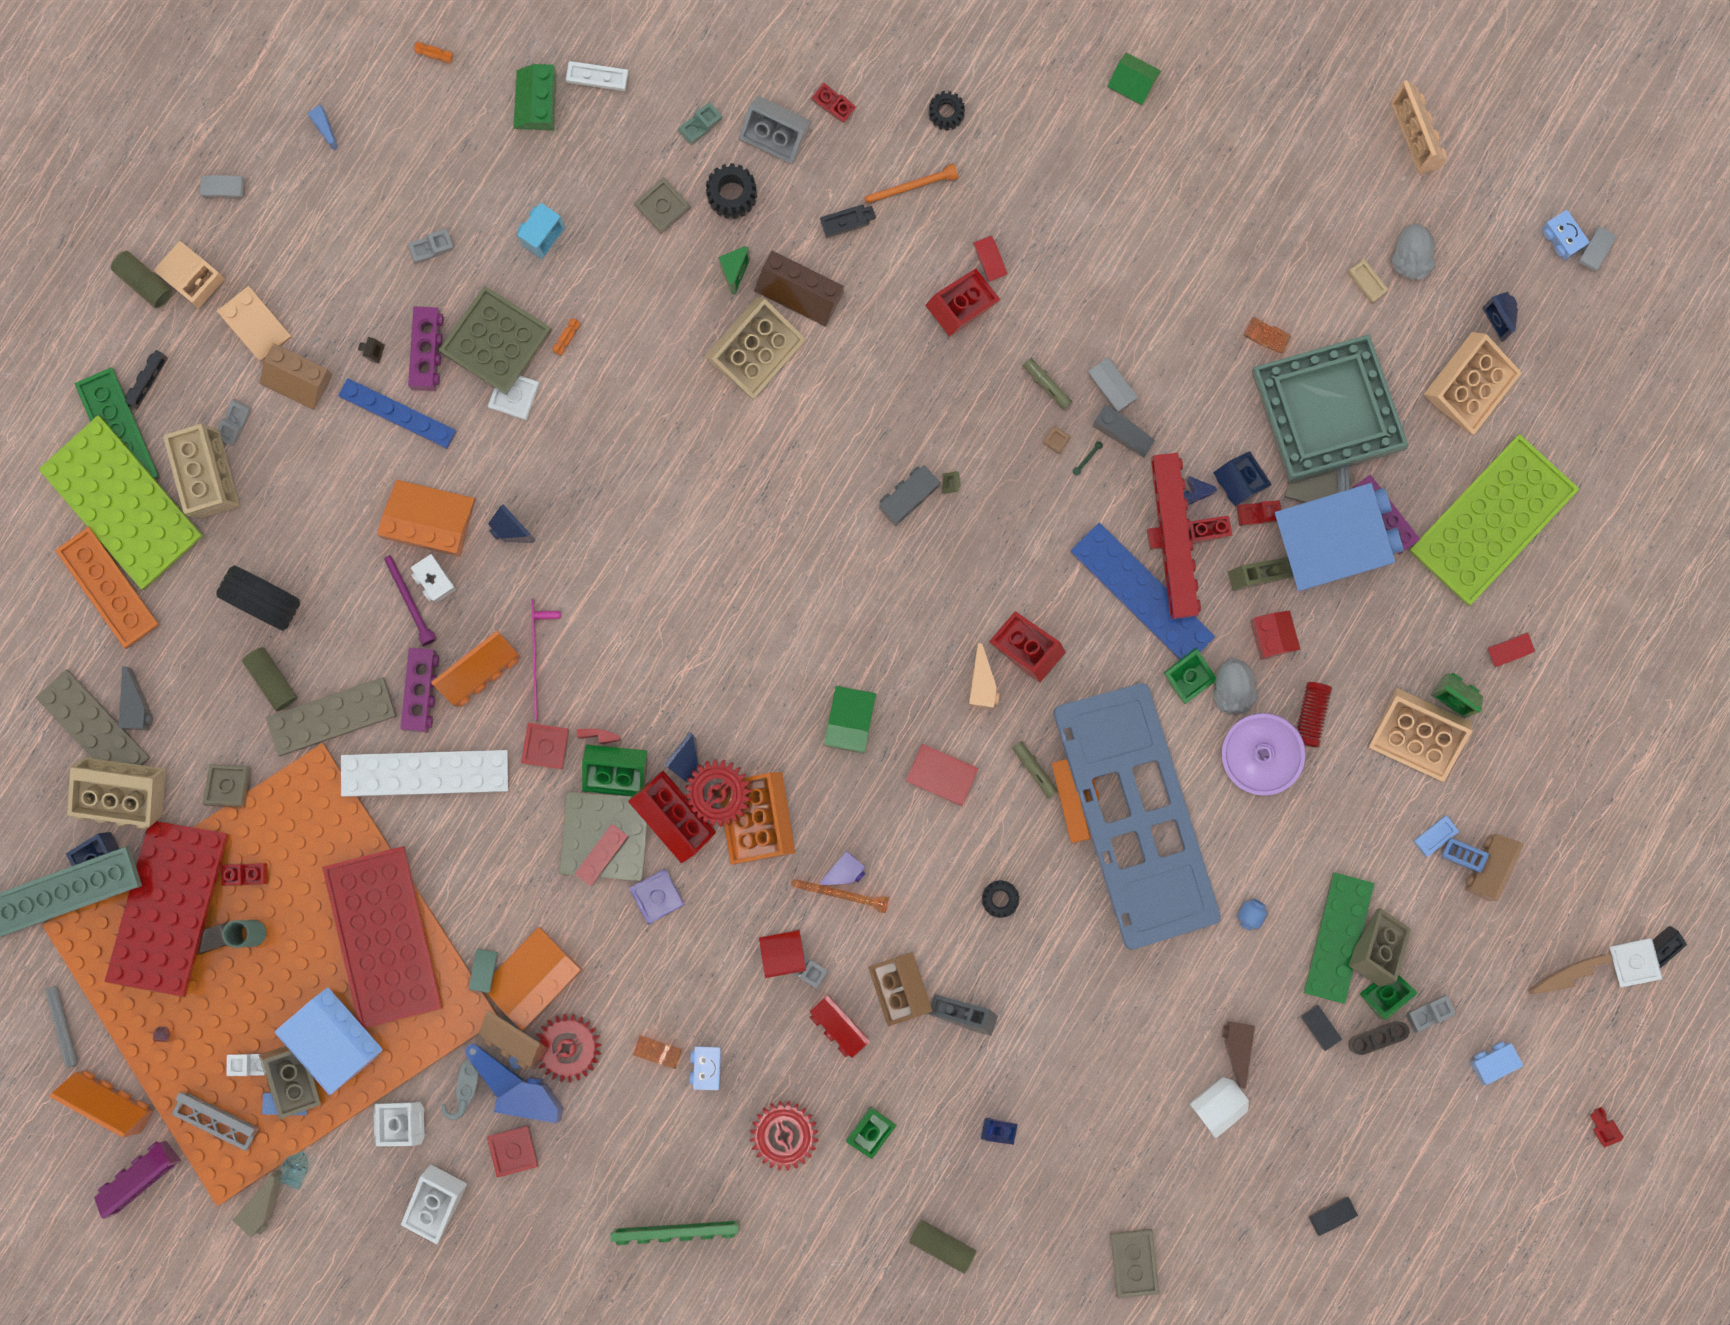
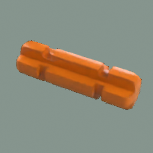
M419 41L415 43L414 51L417 54H425V56L437 60L442 59L446 63H451L453 59L451 51H443L441 48L428 44L425 46L424 43Z
M571 318L567 324L568 327H565L559 336L558 343L554 344L552 351L557 355H563L566 350L565 346L568 347L576 334L575 330L578 331L581 326L578 320Z

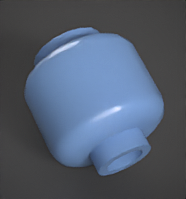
M1254 898L1246 900L1237 914L1238 919L1241 921L1240 925L1249 931L1252 928L1260 929L1268 916L1267 906Z

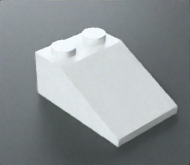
M430 1165L419 1178L401 1226L438 1244L463 1196L467 1183Z

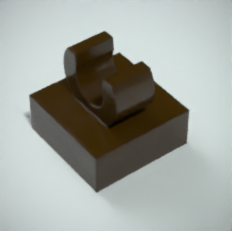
M368 337L366 343H359L358 350L363 351V357L379 364L385 344L375 338Z

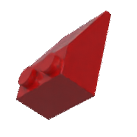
M975 268L937 292L925 306L950 337L999 302L1000 298Z
M1016 611L989 641L990 644L1039 683L1066 653L1060 641Z

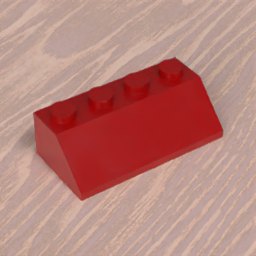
M664 770L644 785L628 801L681 864L694 856L716 833L708 822L703 823V816L699 819L696 818L697 811L691 813L693 805H687V802H689L688 798L685 797Z

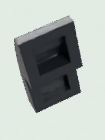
M1344 1197L1329 1207H1324L1309 1216V1219L1317 1235L1321 1236L1354 1219L1358 1214L1350 1198Z

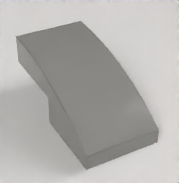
M224 175L201 176L200 196L204 198L221 196L226 199L243 197L244 178Z
M1598 226L1578 262L1596 272L1613 244L1616 235Z
M447 229L428 234L427 238L408 243V249L414 264H417L453 249V244Z
M236 399L231 400L225 418L221 419L218 426L224 443L234 446L248 420L252 407Z
M804 956L806 971L793 974L818 988L828 970Z
M1445 995L1408 1012L1406 1015L1414 1032L1417 1033L1452 1017L1456 1013L1448 996Z

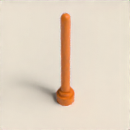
M954 163L946 165V168L941 172L867 195L864 200L866 203H871L939 180L958 179Z

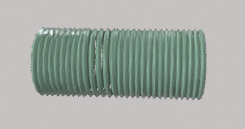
M234 920L226 924L222 937L224 942L233 948L254 947L260 945L265 940L266 928L257 920ZM244 926L247 930V938L245 941L242 937V930Z

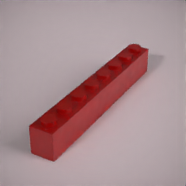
M1178 453L1154 455L1150 460L1170 619L1192 618L1199 615L1201 603L1196 597L1198 581L1194 579L1193 573L1196 570V563L1191 557L1193 541L1189 539L1188 533L1191 529L1190 519L1186 518L1188 501L1187 498H1184L1183 490L1186 488L1185 479L1181 478L1183 461L1182 458H1179Z

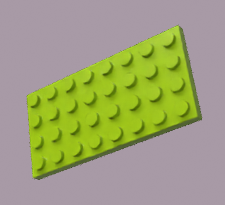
M97 415L39 468V471L87 527L91 528L99 541L141 590H145L204 537L100 415Z
M1518 434L1426 531L1420 540L1409 549V552L1467 606H1470L1576 494L1579 488L1524 437Z

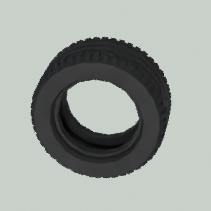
M235 565L228 569L227 574L223 578L224 580L216 591L219 599L281 631L288 628L293 615L295 616L296 610L300 606L299 598Z

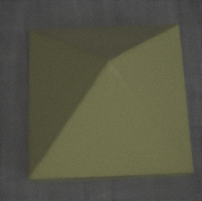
M959 472L943 473L942 493L958 492L961 486Z

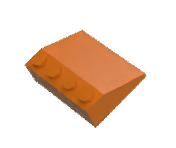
M396 480L382 514L377 535L385 540L461 557L475 498Z
M495 631L431 683L456 708L458 706L463 707L470 701L469 697L474 693L479 694L484 691L488 682L498 680L503 675L502 671L507 667L511 669L517 665L518 659L521 656L506 637L499 631Z
M769 772L743 778V781H750L745 788L752 789V792L746 794V796L752 798L751 801L745 802L749 805V808L742 809L745 813L744 816L737 814L739 818L737 822L731 819V825H727L724 821L730 864L795 854L782 772ZM730 785V794L727 799L721 802V808L726 807L732 799L733 792ZM724 787L718 789L719 796L721 795L722 789Z
M538 927L493 974L490 993H487V995L512 1022L524 1031L583 969Z
M88 1070L75 1072L49 1096L123 1138L142 1133L154 1111L149 1108L150 1105L145 1101L132 1099V1095L127 1091H118L112 1088L114 1086L112 1083L94 1078L96 1075Z

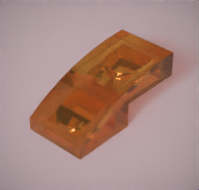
M1256 317L1251 319L1243 335L1281 354L1291 338L1290 334L1276 326L1271 327Z
M640 1035L633 1055L676 1069L682 1049Z

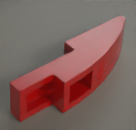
M1229 515L1190 521L1191 529L1188 533L1189 539H1192L1193 544L1232 536ZM1159 527L1147 529L1150 550L1162 548Z

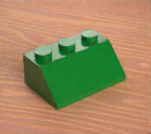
M532 64L516 71L514 129L554 131L557 72L553 64Z
M586 744L582 759V791L634 796L645 785L647 750Z

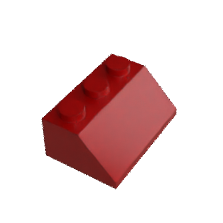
M829 995L824 997L809 1011L812 1014L809 1018L817 1027L821 1024L825 1028V1036L831 1042L835 1040L840 1045L838 1050L845 1057L849 1055L853 1058L870 1043L868 1037Z

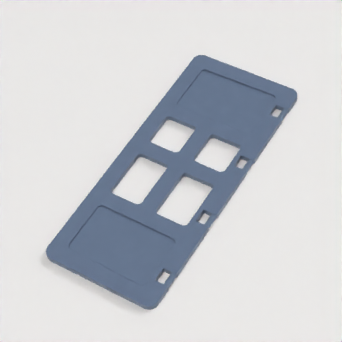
M1144 683L1057 706L1053 711V716L1061 735L1062 745L1082 803L1083 813L1095 852L1099 858L1100 868L1120 926L1119 929L1125 947L1133 950L1217 924L1221 917L1149 687ZM1064 729H1070L1072 740L1067 741ZM1155 761L1159 768L1169 805L1147 812L1144 810L1132 768ZM1115 772L1118 775L1129 817L1106 823L1103 819L1092 779ZM1083 790H1089L1092 801L1086 802ZM1174 820L1183 845V851L1160 857L1151 833V826ZM1134 832L1137 836L1144 861L1142 864L1120 869L1112 848L1111 838ZM1102 852H1108L1111 863H1105ZM1127 913L1130 923L1126 927L1122 918V914Z

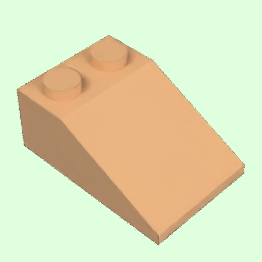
M249 286L217 310L260 362L266 358L273 343L281 346L292 337Z

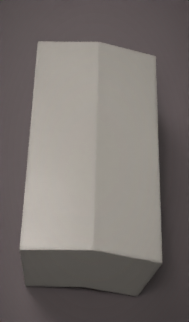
M1109 357L1088 371L1117 412H1121L1137 400L1138 397Z

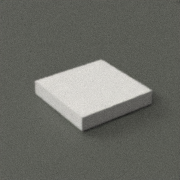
M520 376L507 395L494 388L488 408L527 421L540 383Z
M1652 938L1609 947L1620 988L1663 979Z

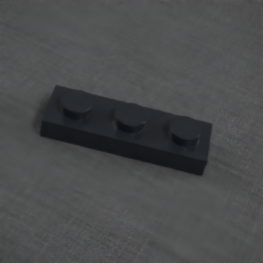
M155 350L154 353L150 354L146 367L143 371L139 372L136 378L137 382L126 394L125 402L137 410L168 360V357L160 351Z

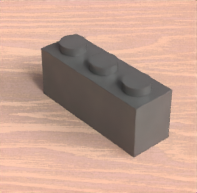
M925 465L921 468L917 466L909 474L911 477L907 481H900L894 487L896 491L891 495L886 494L879 501L881 503L879 510L895 527L940 487L941 482Z

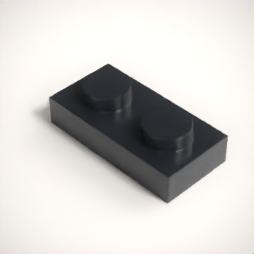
M1315 1005L1300 1016L1324 1051H1327L1342 1040L1319 1005Z

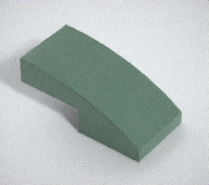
M709 102L696 111L694 117L678 128V132L692 145L711 130L723 116Z
M476 950L469 990L490 993L498 952Z

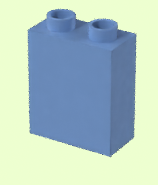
M1372 483L1275 512L1298 591L1396 563L1393 554L1402 552L1404 549L1397 527L1389 530L1385 529L1382 514L1392 512L1385 488L1374 491Z

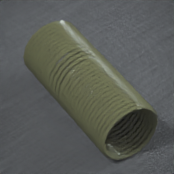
M129 251L121 252L112 261L111 270L154 308L162 307L170 299L172 289Z
M264 647L253 650L242 659L244 666L248 669L275 711L283 710L296 701L298 696H296L290 684H288L281 671L276 667L277 665H275Z
M923 1219L918 1223L909 1241L911 1245L927 1252V1254L929 1253V1255L943 1261L946 1265H950V1267L952 1266V1268L954 1267V1269L963 1274L970 1267L977 1252L969 1247V1245L963 1244V1242L928 1224Z

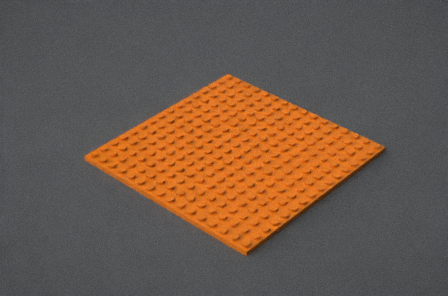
M321 743L249 790L246 794L244 808L223 807L193 827L229 835L221 865L267 863V884L222 886L220 867L204 930L234 920H257L265 926L266 937L258 946L239 948L225 946L197 955L186 998L104 982L129 891L55 917L42 925L216 1206L229 1200L479 1034L488 1010L498 1016L484 992L469 990L472 973L414 884L443 1008L364 1028L383 1051L373 1062L331 1095L313 1077L321 1105L308 1109L307 1115H291L279 1119L278 1115L262 1114L263 1093H270L265 1076H227V1055L263 1054L286 1046L274 1032L327 987L357 1020L322 867L391 849L359 797L341 796V769L324 743ZM245 926L242 930V937L244 941L247 938V930ZM186 1091L259 1127L248 1151L172 1115L178 1103L175 1099L179 1092ZM184 1104L179 1111L186 1116L193 1114L192 1108ZM203 1113L198 1114L202 1124L212 1123L211 1117ZM221 1122L217 1123L219 1132L223 1134L231 1132L229 1126ZM239 1131L236 1132L237 1140L245 1144L249 1136Z

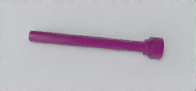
M386 556L384 561L420 632L418 639L421 645L426 646L437 640L434 632L427 629L392 556Z

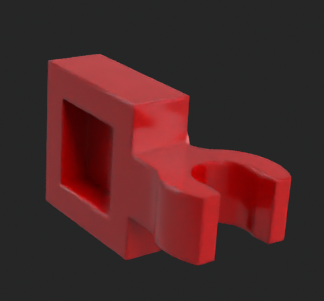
M1603 1107L1595 1109V1112L1591 1113L1590 1117L1597 1125L1593 1131L1605 1148L1620 1142L1624 1137L1614 1120L1607 1121V1115Z

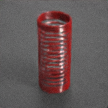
M1307 682L1305 687L1307 690H1305L1304 701H1302V711L1300 712V719H1298L1300 722H1298L1297 730L1300 734L1306 735L1302 736L1305 746L1320 747V738L1322 737L1319 735H1322V733L1319 731H1323L1321 728L1324 726L1321 724H1325L1323 721L1326 719L1323 717H1326L1327 711L1325 710H1328L1327 706H1329L1327 704L1329 700L1326 699H1331L1328 696L1331 695L1330 693H1332L1333 688L1322 683Z

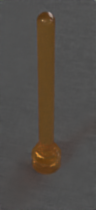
M793 879L791 881V885L795 888L874 906V909H878L877 912L886 913L889 897L886 896L872 898L802 880Z

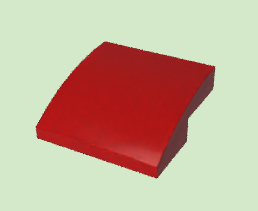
M800 930L759 937L765 978L806 971Z

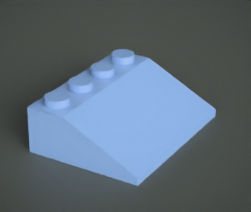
M328 987L274 1032L329 1095L333 1094L373 1062L383 1051Z

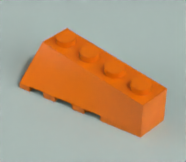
M1064 759L1052 763L1053 773L1071 843L1089 840L1091 835L1068 761ZM1098 777L1092 779L1097 799H1100L1099 791L1095 788V779H1098ZM1083 790L1086 802L1092 801L1089 790Z

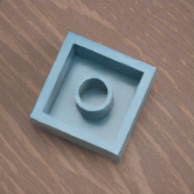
M540 203L538 207L535 206L531 210L530 218L527 222H523L519 226L517 236L523 247L540 259H543L563 232L565 226L560 215Z

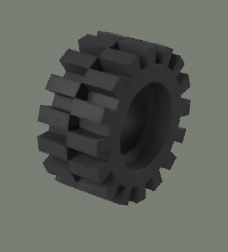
M942 91L941 95L937 93L935 98L931 99V104H929L930 121H933L935 127L939 126L940 130L946 128L945 131H949L951 127L953 130L964 119L965 104L962 102L963 99L961 97L958 98L957 93L951 94L952 91H948V93ZM944 104H949L953 106L955 112L951 117H943L939 113V108Z
M994 881L987 885L983 891L982 905L991 916L997 918L1008 917L1016 911L1019 905L1018 891L1013 884L1007 881ZM997 891L1005 892L1009 898L1007 905L1004 907L994 905L992 900L994 893Z

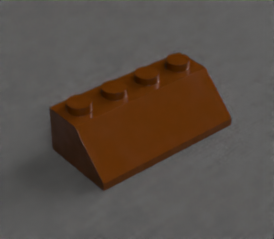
M771 250L761 270L754 292L826 327L844 293V286Z

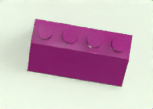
M156 1141L147 1148L149 1152L146 1155L136 1157L131 1162L132 1166L129 1169H122L114 1176L116 1179L111 1184L107 1182L98 1189L99 1193L94 1199L102 1219L116 1215L181 1161L167 1141L160 1143Z

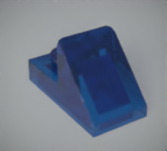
M1189 476L1186 480L1192 493L1188 490L1183 492L1184 498H1187L1188 505L1215 494L1217 488Z
M985 1118L981 1140L1014 1145L1018 1124Z

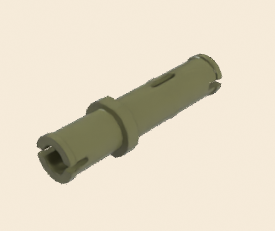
M1032 357L1022 365L1034 378L1033 381L1035 383L1038 382L1063 410L1073 402L1047 375L1048 372L1042 370Z
M1023 741L1012 747V750L1022 761L1021 765L1023 768H1027L1047 798L1055 794L1058 789L1055 788L1035 760L1036 756H1032Z

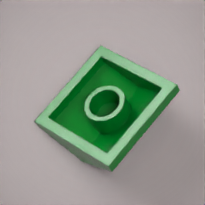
M1197 648L1164 671L1169 685L1184 704L1188 703L1216 680L1214 673Z

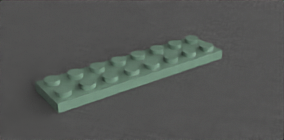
M130 846L1 892L0 937L141 887L142 884Z

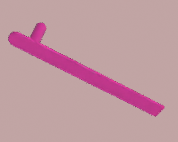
M532 599L535 721H538L535 620L560 619L561 611H535L534 599Z

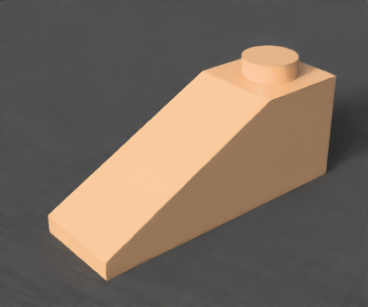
M978 643L968 706L993 709L994 704L998 705L1000 693L996 692L997 687L983 644Z

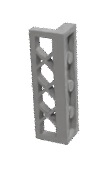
M186 1091L179 1092L175 1099L178 1103L172 1115L248 1151L259 1127ZM184 1104L192 1108L193 1114L186 1116L179 1111ZM203 1113L211 1117L212 1123L202 1124L198 1114ZM221 1122L229 1126L231 1132L226 1134L219 1132L217 1123ZM239 1131L249 1136L245 1144L237 1140L236 1132Z

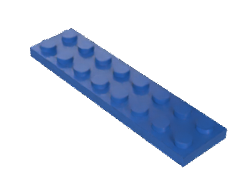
M1100 522L1070 551L1179 660L1195 648L1201 652L1215 638L1196 617L1170 619L1167 588Z

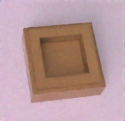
M1053 426L1044 439L1043 444L1060 454L1071 436Z

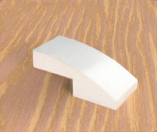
M260 1054L227 1055V1076L264 1075L259 1059Z

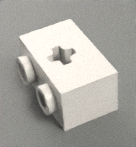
M432 554L411 567L414 572L411 576L418 585L420 583L423 585L425 590L422 592L428 601L433 600L437 604L457 590ZM429 577H434V584L430 583Z

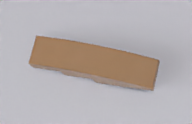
M1611 954L1583 959L1565 966L1531 987L1528 992L1529 994H1539L1575 987L1574 978L1594 975L1592 966L1612 963Z

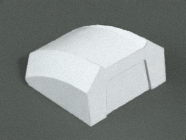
M1224 1077L1220 1078L1188 1103L1207 1126L1208 1131L1214 1138H1217L1248 1112L1249 1100L1235 1081Z
M421 1102L375 1104L373 1110L375 1145L414 1146L422 1144L426 1135L424 1132L425 1109Z

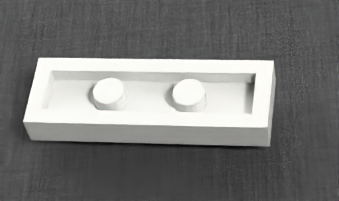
M569 61L566 82L626 92L629 71Z

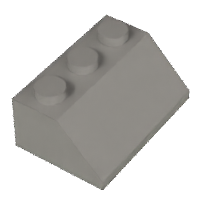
M757 96L749 106L739 139L793 164L807 137L812 121Z

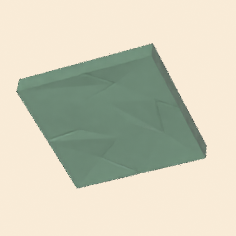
M1370 334L1253 367L1252 375L1289 483L1401 452L1409 446Z

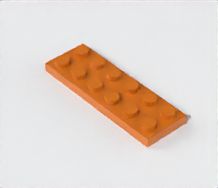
M89 526L55 550L125 649L160 625Z

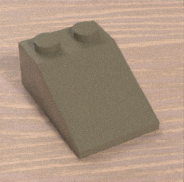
M1377 909L1353 950L1349 966L1379 987L1396 982L1411 929L1383 909Z
M287 1046L259 1055L279 1119L321 1105L313 1076Z

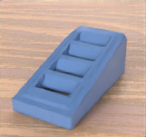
M318 105L308 112V115L331 148L336 150L338 149L326 112L321 105Z
M1450 838L1442 858L1482 873L1490 854ZM1456 846L1458 847V850L1454 857L1451 856V854L1454 850V847ZM1462 849H1464L1466 852L1463 859H1458ZM1470 852H1472L1474 855L1470 863L1466 862ZM1477 856H1482L1478 866H1475L1474 863Z

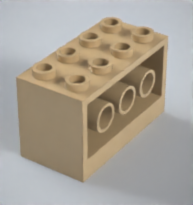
M198 424L163 435L185 515L203 519L240 507L219 429Z
M85 757L70 767L67 815L74 816L77 820L89 818L95 819V822L98 823L110 821L120 826L132 824L136 825L137 828H148L163 816L166 768Z

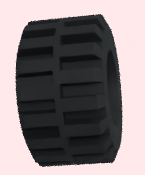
M730 163V166L726 167V164L721 165L722 169L719 170L717 167L714 169L715 173H710L709 181L707 180L706 182L707 199L712 210H716L719 216L723 214L724 218L729 219V216H733V219H737V215L743 217L746 211L750 212L752 210V205L755 206L757 198L756 182L753 175H750V171L747 168L744 170L742 165L738 164V167H735L734 163ZM728 183H737L743 188V193L736 199L728 200L720 195V190Z

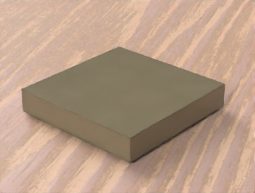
M664 177L634 203L636 208L661 234L691 208Z
M209 764L203 804L205 806L244 808L251 768L249 766Z

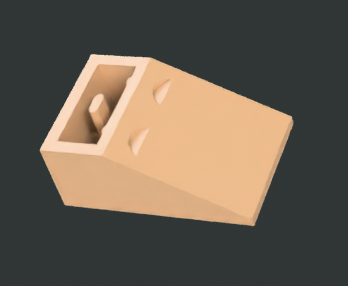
M181 241L174 246L153 270L198 309L225 280L217 270Z

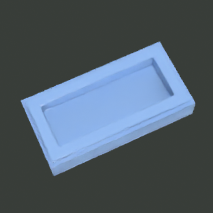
M1446 815L1413 842L1425 857H1428L1450 838L1459 833V830Z

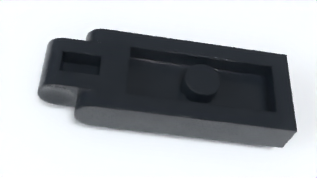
M859 205L820 217V222L825 237L829 238L865 227L870 224L869 221L876 219L873 206L864 207V205Z

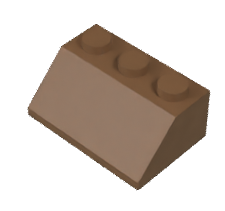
M273 343L264 360L260 384L315 410L333 374L328 369Z
M1498 834L1488 836L1484 841L1483 848H1485L1484 852L1490 855L1482 873L1474 871L1473 874L1471 873L1465 883L1468 885L1466 891L1486 901H1498L1524 844ZM1479 855L1474 863L1475 866H1478L1482 856Z
M913 952L868 967L888 1026L932 1012Z
M489 1010L487 1011L479 1035L484 1037L482 1042L490 1047H493L495 1044L501 1048L499 1053L509 1059L511 1056L518 1059L516 1064L526 1070L528 1067L535 1069L548 1048Z

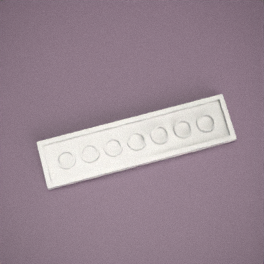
M508 750L341 755L342 797L509 792Z

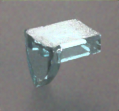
M304 1152L293 1154L283 1161L281 1183L298 1190L301 1188L308 1169V1159Z

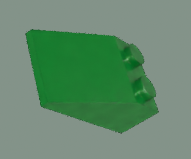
M1447 673L1442 677L1431 693V696L1463 718L1480 713L1483 696L1479 694L1480 691L1472 685L1467 686L1461 682L1462 678L1457 674Z
M836 686L824 746L865 754L876 693Z

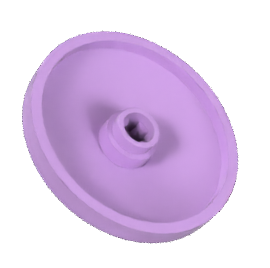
M1255 713L1239 720L1229 730L1222 747V761L1229 778L1239 788L1255 795H1273L1286 790L1298 779L1305 764L1306 750L1301 734L1287 719L1272 713Z

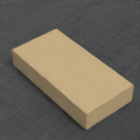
M1365 259L1347 272L1371 303H1374L1389 291Z

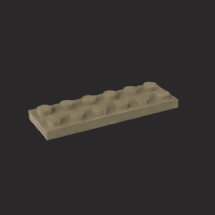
M69 670L63 671L36 697L92 758L144 765L150 759V756L124 729L118 728L119 723Z
M381 677L266 717L277 754L278 756H283L385 721L397 715L385 679Z

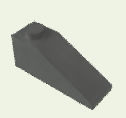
M1104 405L1093 423L1094 428L1143 458L1155 441L1125 416L1107 405Z
M122 666L118 728L124 730H149V725L151 726L153 721L150 708L133 669Z
M936 994L931 1003L932 1012L928 1013L931 1016L992 1036L998 1016L990 1009Z

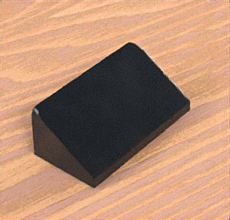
M1668 926L1653 939L1660 969L1687 946L1680 932L1671 926Z

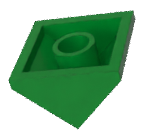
M1126 52L1119 61L1107 88L1143 105L1161 70Z
M746 246L718 257L723 275L731 293L736 295L750 261L749 248Z
M1398 975L1396 982L1382 987L1372 983L1360 993V996L1379 1019L1386 1020L1418 993Z
M870 1106L846 1138V1142L872 1159L897 1125Z

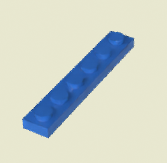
M349 378L346 379L338 395L340 398L448 449L457 432L455 429Z

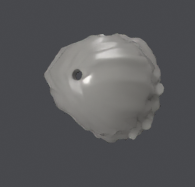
M1420 224L1406 226L1402 229L1397 239L1395 253L1392 255L1391 261L1394 264V270L1398 274H1403L1404 278L1409 277L1410 280H1421L1436 267L1434 260V238L1426 227Z
M1231 657L1219 666L1213 699L1219 710L1226 712L1228 715L1232 713L1234 715L1239 713L1246 714L1258 699L1253 672L1244 661Z

